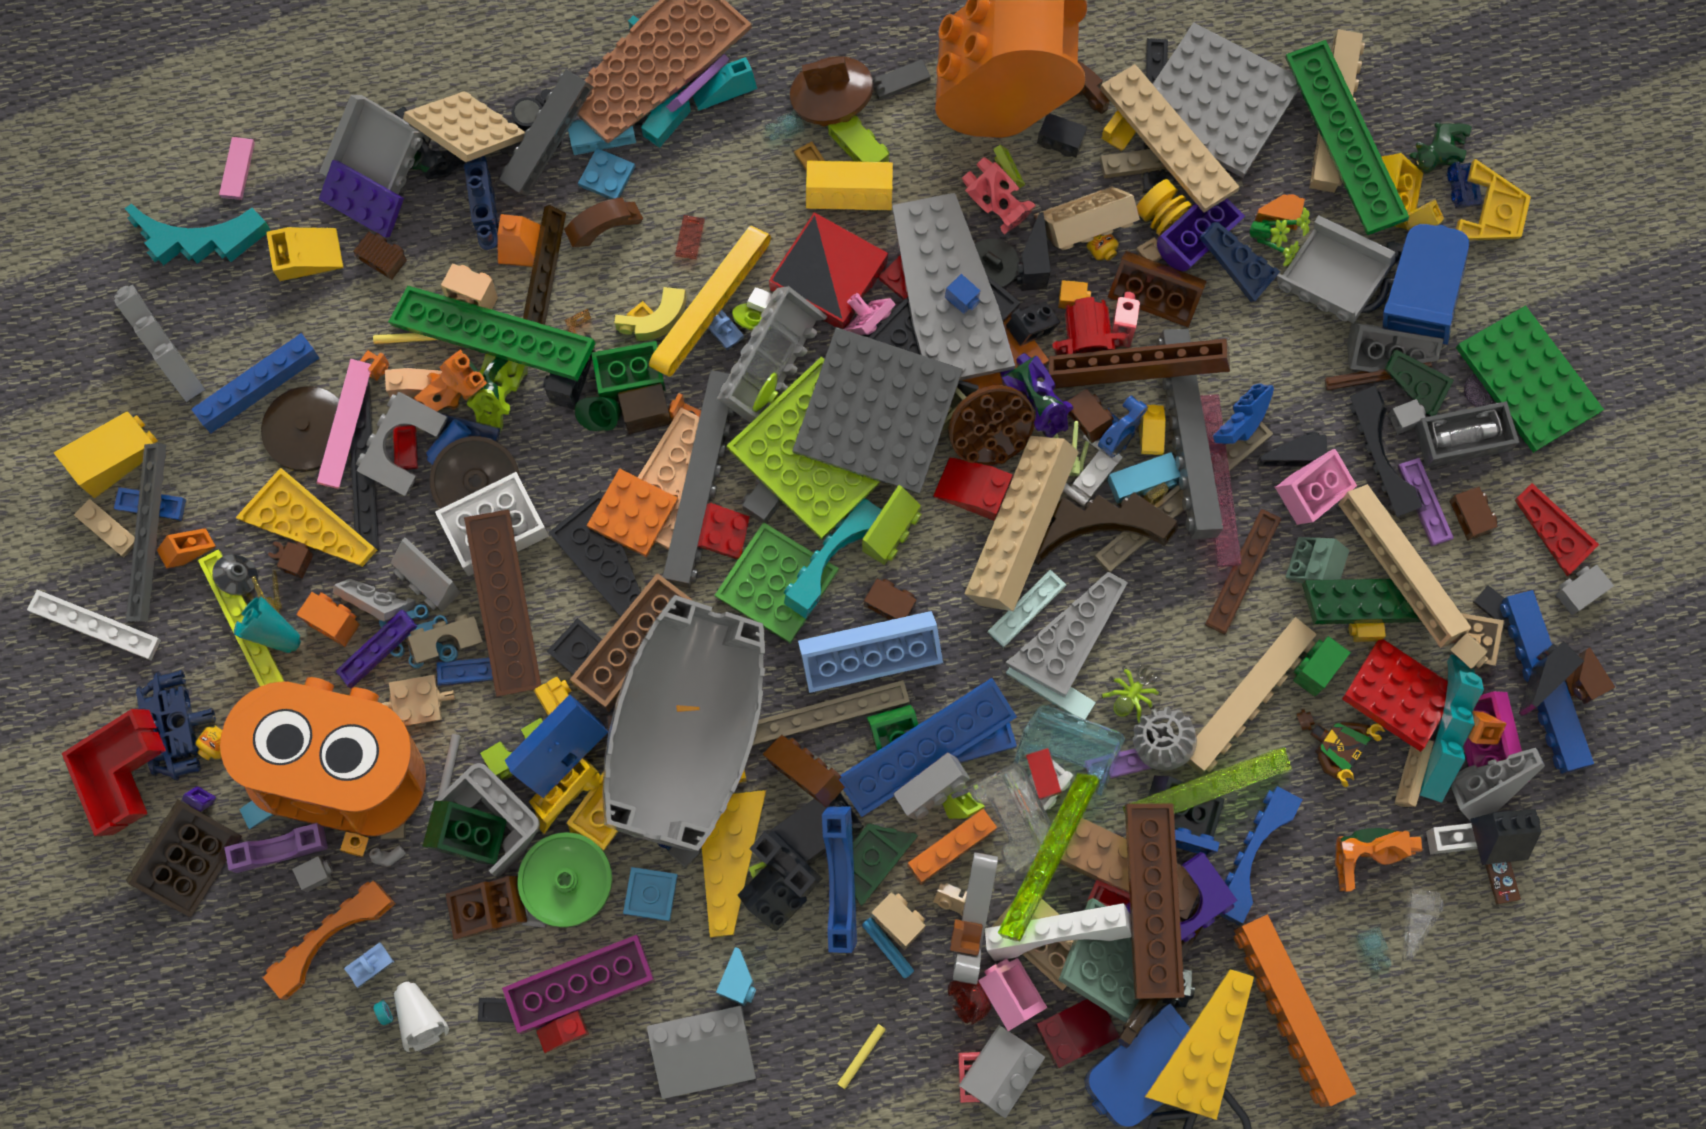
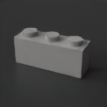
M947 753L896 791L894 796L908 817L915 820L921 819L929 813L928 810L932 807L944 803L947 800V796L952 792L961 790L970 778L957 757Z

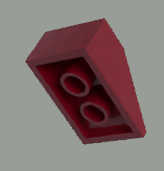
M1089 999L1035 1025L1056 1069L1120 1037L1108 1012Z

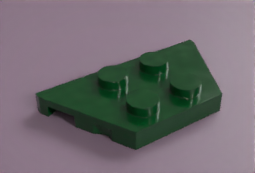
M868 823L853 842L855 896L861 907L917 839V834Z

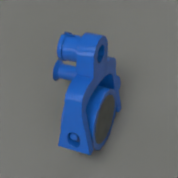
M1129 396L1123 403V407L1130 411V413L1120 420L1111 412L1114 418L1112 421L1113 425L1099 440L1098 447L1111 458L1115 457L1123 449L1126 450L1135 434V430L1141 423L1140 419L1148 409L1147 405L1142 401L1138 402L1133 396Z

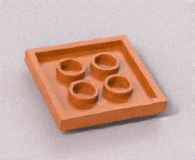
M619 468L589 520L587 527L647 557L679 499Z

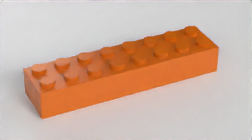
M1268 914L1234 930L1236 934L1233 936L1234 941L1239 949L1243 948L1247 956L1244 960L1248 969L1255 972L1257 977L1255 979L1256 986L1261 993H1265L1268 999L1266 1006L1272 1015L1275 1014L1279 1021L1276 1024L1281 1036H1286L1290 1044L1287 1046L1293 1059L1297 1058L1301 1066L1298 1070L1302 1079L1310 1084L1312 1090L1309 1093L1314 1103H1319L1320 1107H1329L1356 1095L1357 1093Z

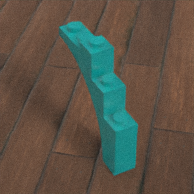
M634 15L628 20L629 29L639 20ZM689 82L654 108L641 127L643 137L659 148L691 112L689 100L674 112H670L666 107L683 91Z
M132 203L124 208L130 215L127 217L130 223L135 228L140 226L142 229L140 233L147 240L144 244L149 249L146 253L154 262L159 260L163 266L180 252L188 261L193 259L198 264L214 250L222 259L226 257L232 262L265 236L266 232L271 231L264 219L253 208L225 223L205 228H182L157 222L143 214Z
M1453 654L1447 660L1448 686L1443 716L1420 790V796L1439 802L1443 801L1465 761L1463 745L1475 725L1472 711L1484 691L1482 678L1475 674L1474 668L1471 669L1458 656Z

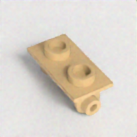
M941 883L933 902L943 909L953 910L963 916L967 892L965 891L963 898L958 897L961 889L948 883L945 885Z

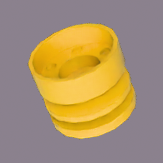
M1168 179L1155 185L1136 206L1138 215L1145 222L1153 219L1150 227L1153 230L1157 229L1156 233L1159 236L1193 206L1189 201L1185 202L1186 198L1183 195L1175 198L1178 190Z

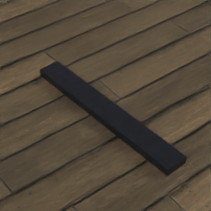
M1147 38L1146 77L1153 84L1168 62V39ZM1144 142V150L1150 149ZM1165 169L1143 173V193H1148L1155 185L1165 180Z
M368 382L350 447L354 530L378 551L376 482L358 472L359 466L356 465L362 453L366 454L369 448L366 444L373 433L371 389Z

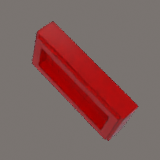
M410 425L394 428L395 464L405 470L418 469L416 426Z
M1046 748L1027 754L1026 757L1039 799L1042 800L1061 794L1062 790L1050 750Z

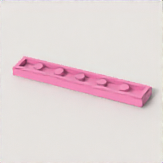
M350 359L317 479V484L335 489L340 487L370 377L368 368L371 364Z

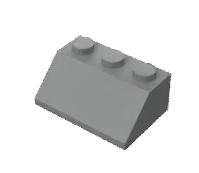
M407 538L401 541L390 562L395 568L392 572L402 581L406 578L411 583L408 587L416 595L422 593L426 597L424 602L432 610L437 607L442 612L461 592L453 581Z
M998 1025L959 1086L993 1112L1006 1118L1045 1057L1029 1044Z

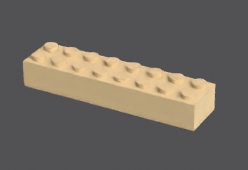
M1030 436L965 591V595L978 605L1014 611L1078 455V451L1065 439Z

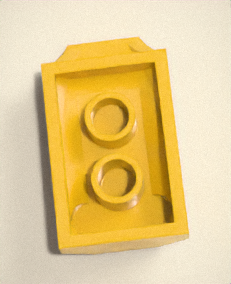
M584 757L544 798L536 793L529 801L535 810V815L539 819V829L543 834L546 833L565 806L571 803L583 790H593L599 784V772Z
M602 773L597 787L589 791L567 824L570 833L580 834L591 839L604 851L618 831L604 825Z

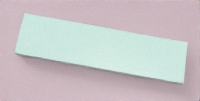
M1049 570L1017 602L1014 611H1008L987 633L1004 648L1066 587V584Z
M1010 667L1006 672L1007 675L1081 722H1084L1096 703L1070 687L1066 697H1063Z

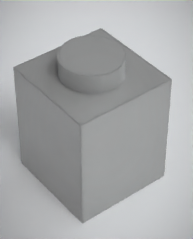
M1417 399L1393 408L1388 417L1396 433L1400 434L1414 428L1421 418L1426 417L1424 407L1419 405Z
M319 856L292 869L301 890L309 892L333 880L330 875L333 872L331 864L328 860L324 861Z

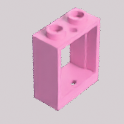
M1007 958L997 965L995 964L984 971L985 977L978 980L1008 1031L1047 1008L1018 958L1011 962Z

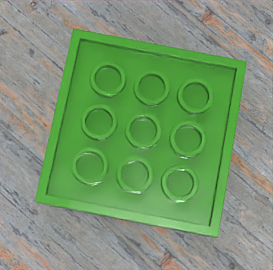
M763 522L716 592L715 598L747 618L762 623L765 629L791 644L807 618L805 619L784 604V591L790 583L794 584L798 580L797 575L804 566L806 568L811 563L810 558L814 553ZM830 562L827 563L821 576L820 599L839 571V568Z

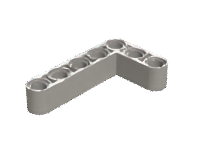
M974 852L962 921L982 924L983 929L978 955L956 952L953 973L954 981L977 985L981 948L998 856Z

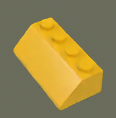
M807 161L806 208L892 210L893 162Z

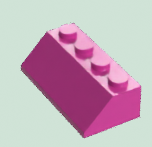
M1494 691L1481 695L1473 711L1485 712L1507 724L1498 744H1475L1467 738L1464 743V749L1469 767L1473 765L1481 767L1488 765V761L1494 759L1497 762L1502 761L1511 754L1522 752L1508 693Z

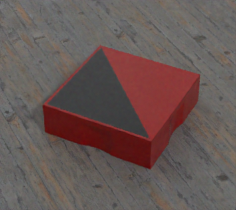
M814 212L770 278V291L774 292L777 288L791 287L827 315L826 320H824L825 322L834 327L844 329L856 313L847 301L856 293L863 299L864 295L873 287L886 267L888 253Z

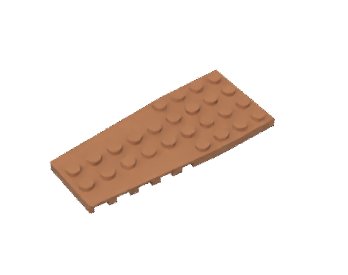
M659 0L630 29V33L616 43L617 47L603 57V61L596 69L593 67L589 71V76L584 81L594 88L577 116L606 143H610L707 69L752 28V24L725 0Z

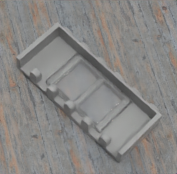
M791 287L777 288L772 293L767 307L763 310L759 324L752 330V337L748 344L742 348L741 357L732 367L731 373L727 381L722 385L717 399L748 422H752L771 404L768 402L758 412L752 410L754 402L767 379L775 372L778 374L775 391L780 394L788 388L783 382L787 375H794L797 372L798 368L793 365L797 357H802L807 353V349L803 347L806 339L816 336L817 331L813 328L817 320H826L827 315Z

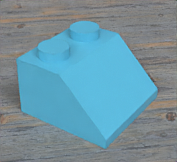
M735 947L716 993L745 1006L747 1002H752L756 989L753 987L754 982L743 954L739 948Z

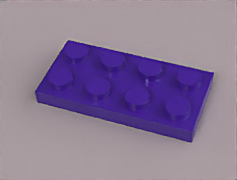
M332 160L319 196V200L385 238L391 236L404 200L403 197L338 160Z

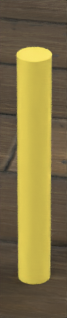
M417 333L373 336L374 344L437 340Z
M879 1024L876 1026L837 1083L839 1086L846 1089L886 1029Z

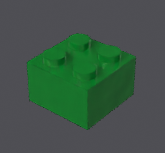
M1329 636L1324 641L1319 639L1307 653L1308 657H1305L1293 672L1296 674L1293 681L1316 697L1326 687L1351 652Z

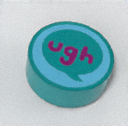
M384 1000L374 1004L375 1015L382 1025L385 1026L393 1022L392 1013Z

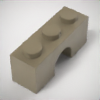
M465 614L454 618L455 622L447 625L445 621L432 625L433 629L424 631L423 628L411 631V636H408L406 640L414 665L437 658L439 655L436 649V642L442 637L453 639L458 651L481 644L483 641L475 617L468 618V615Z

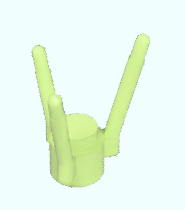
M1075 421L1072 446L1077 450L1078 421ZM1085 441L1080 461L1079 457H1076L1069 476L1077 477L1083 471L1089 442Z

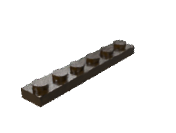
M551 205L544 206L523 319L543 325L546 323L566 218L565 212Z

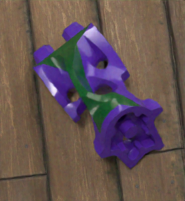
M1023 353L1016 359L1018 367L1000 372L1003 386L1015 388L1024 395H1027V399L1036 411L1035 429L1042 431L1045 437L1053 438L1058 432L1068 430L1067 414L1074 408L1071 403L1061 401L1054 394L1055 383L1039 357L1035 355L1030 358L1027 354ZM1042 377L1044 382H1039L1037 379Z

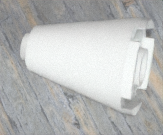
M404 982L397 987V990L394 992L402 1045L407 1052L412 1047L415 1051L425 1049L440 1041L438 1036L443 1032L445 1036L448 1034V1024L415 983Z

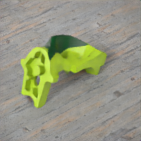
M485 354L480 373L487 381V384L468 399L467 405L474 410L476 422L499 427L502 430L503 414L509 415L510 405L505 402V398L511 391H517L523 377L528 375V366Z

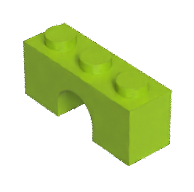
M541 718L521 729L525 739L543 722ZM501 741L480 753L488 768L499 779L505 780L513 775L505 762V759L512 752L507 751Z

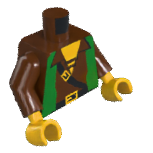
M1358 722L1335 723L1328 731L1317 724L1310 735L1321 742L1315 752L1318 754L1317 759L1323 772L1336 780H1340L1343 787H1348V782L1345 779L1351 778L1355 780L1350 769L1371 738L1368 736L1371 735L1374 740L1380 741L1382 738L1375 733L1377 731L1385 732L1383 727L1379 724L1370 726Z

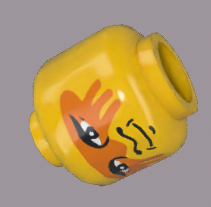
M1112 233L1096 235L1093 240L1087 243V249L1098 261L1104 259L1110 261L1117 255L1116 250L1119 243Z
M216 725L214 728L207 727L195 742L199 748L197 753L208 761L211 757L216 760L221 758L220 740L222 729Z

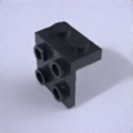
M766 865L739 892L738 897L752 914L772 930L777 931L806 903L807 897H799L784 882V876L771 865Z

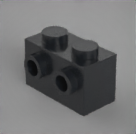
M1049 113L1046 115L1039 131L1037 144H1040L1045 149L1059 151L1064 156L1076 158L1085 139L1087 127Z
M1047 302L1038 305L1034 303L1025 310L1018 309L1013 312L1006 327L1018 344L1022 346L1051 334L1059 325L1060 320Z

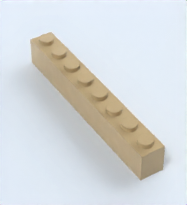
M1338 29L1333 40L1332 54L1353 96L1359 84L1356 74L1360 73L1362 61H1359V55L1363 54L1365 43L1362 42L1363 34ZM1318 131L1309 188L1334 193L1337 186L1342 185V180Z
M1368 484L1348 491L1338 505L1437 644L1442 648L1459 641L1471 629V626L1381 504Z
M1296 617L1291 621L1197 735L1196 750L1186 763L1200 774L1205 770L1210 772L1218 763L1215 760L1219 753L1224 755L1232 746L1229 743L1233 736L1238 738L1246 729L1243 725L1247 719L1252 721L1260 712L1257 708L1261 702L1266 704L1273 696L1272 688L1275 685L1280 687L1288 677L1285 674L1289 668L1294 670L1301 662L1300 654L1303 651L1308 653L1314 646L1315 642L1313 639L1317 635L1314 631Z

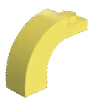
M664 287L660 306L654 313L648 316L615 315L614 324L616 330L627 335L635 332L637 341L653 340L667 334L684 313L687 299L685 289Z

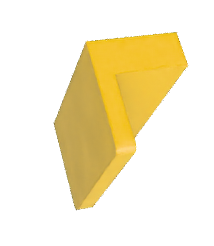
M1117 110L1103 129L1101 139L1123 151L1136 134V131Z

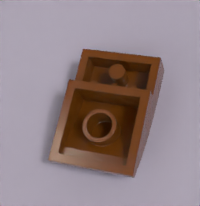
M506 876L494 881L481 882L446 893L454 940L497 931L527 922L525 906L518 890V876Z

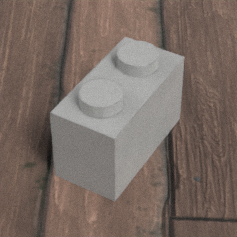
M1598 565L1591 569L1586 566L1576 573L1577 579L1572 581L1569 578L1559 585L1561 590L1555 595L1572 616L1614 587Z

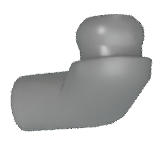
M400 845L391 852L374 848L369 853V857L374 864L386 867L393 865L406 855Z

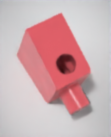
M1124 292L1122 297L1118 298L1111 333L1125 332L1127 334L1128 344L1122 347L1128 348L1131 346L1136 330L1140 301L1135 300V294L1132 292Z

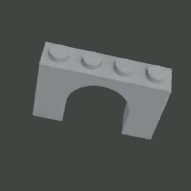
M398 392L397 395L393 394L387 404L390 407L387 414L381 415L377 423L379 429L376 435L371 434L366 444L369 448L366 454L362 453L356 465L359 466L357 471L407 496L418 476L397 466L390 460L386 452L388 435L394 428L400 425L411 424L439 437L449 417Z

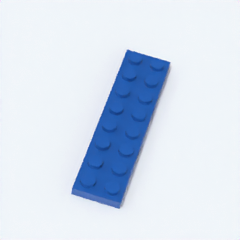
M991 678L841 774L839 780L845 786L844 792L862 817L894 797L896 791L945 754L950 753L956 757L1017 718L993 678Z

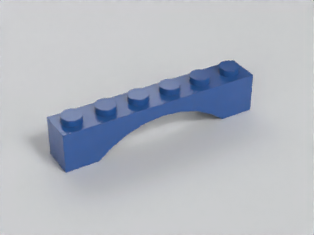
M1278 786L1273 791L1269 790L1263 800L1266 806L1263 812L1259 810L1253 821L1256 826L1253 832L1249 831L1243 841L1246 847L1243 853L1239 851L1235 857L1233 864L1237 866L1234 872H1229L1224 880L1238 901L1233 903L1235 907L1224 915L1221 912L1218 915L1239 926L1244 923L1253 904L1250 891V872L1255 854L1263 840L1272 831L1293 820L1303 799Z
M827 807L822 814V828L829 869L828 950L829 952L852 953L857 945L851 807Z

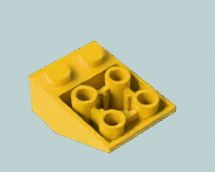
M287 227L266 232L273 272L279 281L344 268L336 228Z

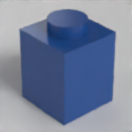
M960 274L946 288L945 298L965 314L969 309L972 311L977 307L980 302L981 290Z

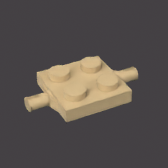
M429 675L389 682L390 699L389 702L382 704L393 710L405 726L442 720V701L455 700L454 690L440 693L437 687L436 676Z

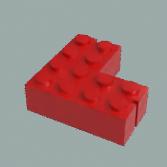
M130 709L61 753L94 836L114 835L129 826L128 824H132L148 814L131 772L166 751L159 732L153 731L156 729V725L149 710Z

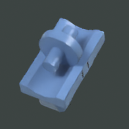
M722 310L714 317L713 322L708 327L726 350L744 338L741 331Z

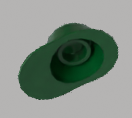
M587 397L580 399L576 403L575 417L578 423L589 431H609L617 426L622 408L613 397Z

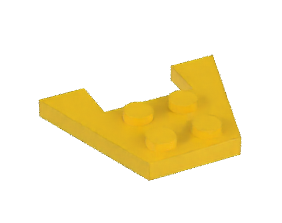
M1474 159L1471 163L1467 181L1487 187L1479 224L1460 219L1457 222L1456 230L1464 232L1469 240L1519 239L1522 237L1531 196Z

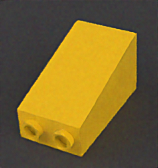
M127 411L60 448L54 454L77 484L95 499L143 463L144 445L156 443L158 440L150 431L147 433L144 431L143 427L145 424L137 415L133 417Z

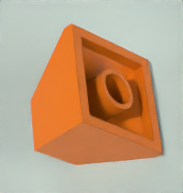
M501 214L498 228V264L533 267L541 225L523 216Z

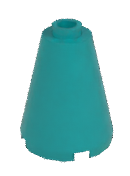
M262 597L260 599L254 598L241 613L244 616L242 622L237 621L234 627V635L239 638L285 653L296 651L301 644L300 634Z

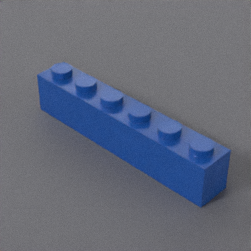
M300 333L191 410L211 434L320 357L303 334Z

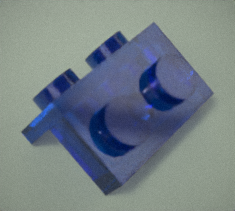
M1454 162L1447 168V180L1451 184V200L1455 204V209L1483 204L1479 184L1467 181L1471 163L1460 164V162Z

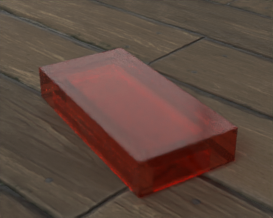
M683 216L675 256L697 260L705 218Z

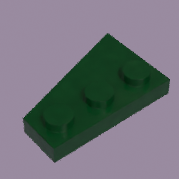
M1398 350L1393 351L1384 369L1412 400L1417 399L1419 405L1424 407L1429 417L1437 414L1454 379Z

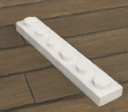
M40 590L36 591L27 608L31 613L148 660H152L161 642L157 637Z

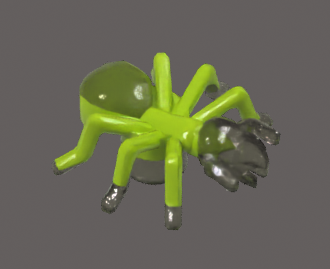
M1140 664L1135 671L1137 682L1134 683L1131 672L1127 670L1126 666H1122V670L1127 674L1131 687L1122 679L1110 676V681L1119 683L1125 689L1103 693L1101 697L1121 695L1113 705L1114 713L1119 717H1125L1136 706L1139 724L1142 711L1139 700L1146 702L1151 710L1156 708L1152 705L1150 699L1140 695V693L1162 695V692L1154 688L1142 689V686L1154 684L1159 677L1156 676L1150 681L1153 677V672L1146 675L1148 668H1144L1139 673L1142 664Z

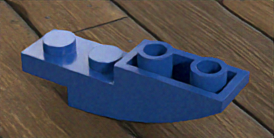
M1255 384L1245 395L1241 396L1240 400L1233 405L1235 414L1213 435L1214 442L1234 444L1237 440H1248L1265 416L1273 395V385Z

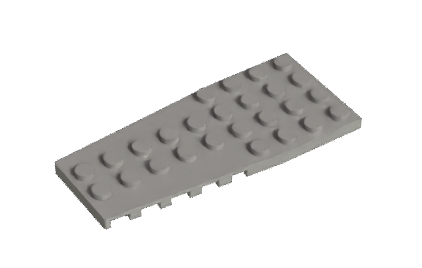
M950 193L893 205L892 213L894 214L898 247L902 259L912 326L920 355L962 368L960 380L1014 369L1015 363L1000 310L956 194ZM960 274L981 290L979 304L972 311L969 309L965 314L945 298L946 288Z

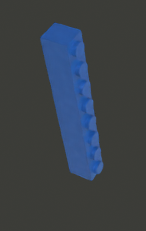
M1533 590L1507 596L1502 600L1503 604L1500 605L1502 616L1509 619L1508 634L1516 645L1515 654L1518 660L1522 662L1524 668L1522 673L1526 682L1529 681L1533 666L1539 661L1536 657L1544 649L1552 645ZM1564 680L1537 707L1539 711L1538 720L1541 725H1544L1547 733L1545 735L1546 743L1549 747H1552L1554 753V766L1560 770L1561 774L1586 768L1594 764Z

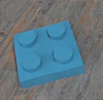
M596 148L578 185L608 199L619 198L635 169V164Z
M631 867L623 914L670 921L678 874Z

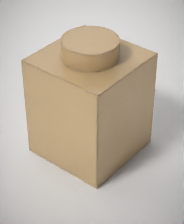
M1468 633L1450 649L1471 669L1475 666L1479 669L1488 660L1486 655L1489 652Z

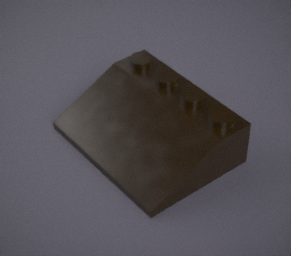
M177 799L127 877L126 882L191 918L227 861L224 847L238 844L242 835Z

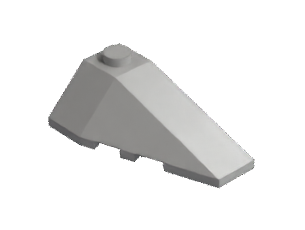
M1536 748L1511 754L1502 761L1497 762L1494 759L1488 761V765L1467 767L1458 772L1451 788L1461 812L1470 820L1471 818L1497 812L1545 765L1539 751Z

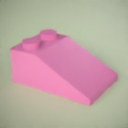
M1332 449L1291 474L1277 485L1275 489L1296 524L1299 525L1317 520L1357 485L1336 449Z

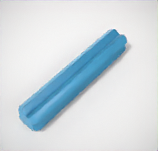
M868 918L862 924L863 928L902 977H909L914 972L913 968L874 919Z

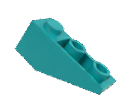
M745 57L726 64L692 96L698 111L757 89L754 74L747 58Z

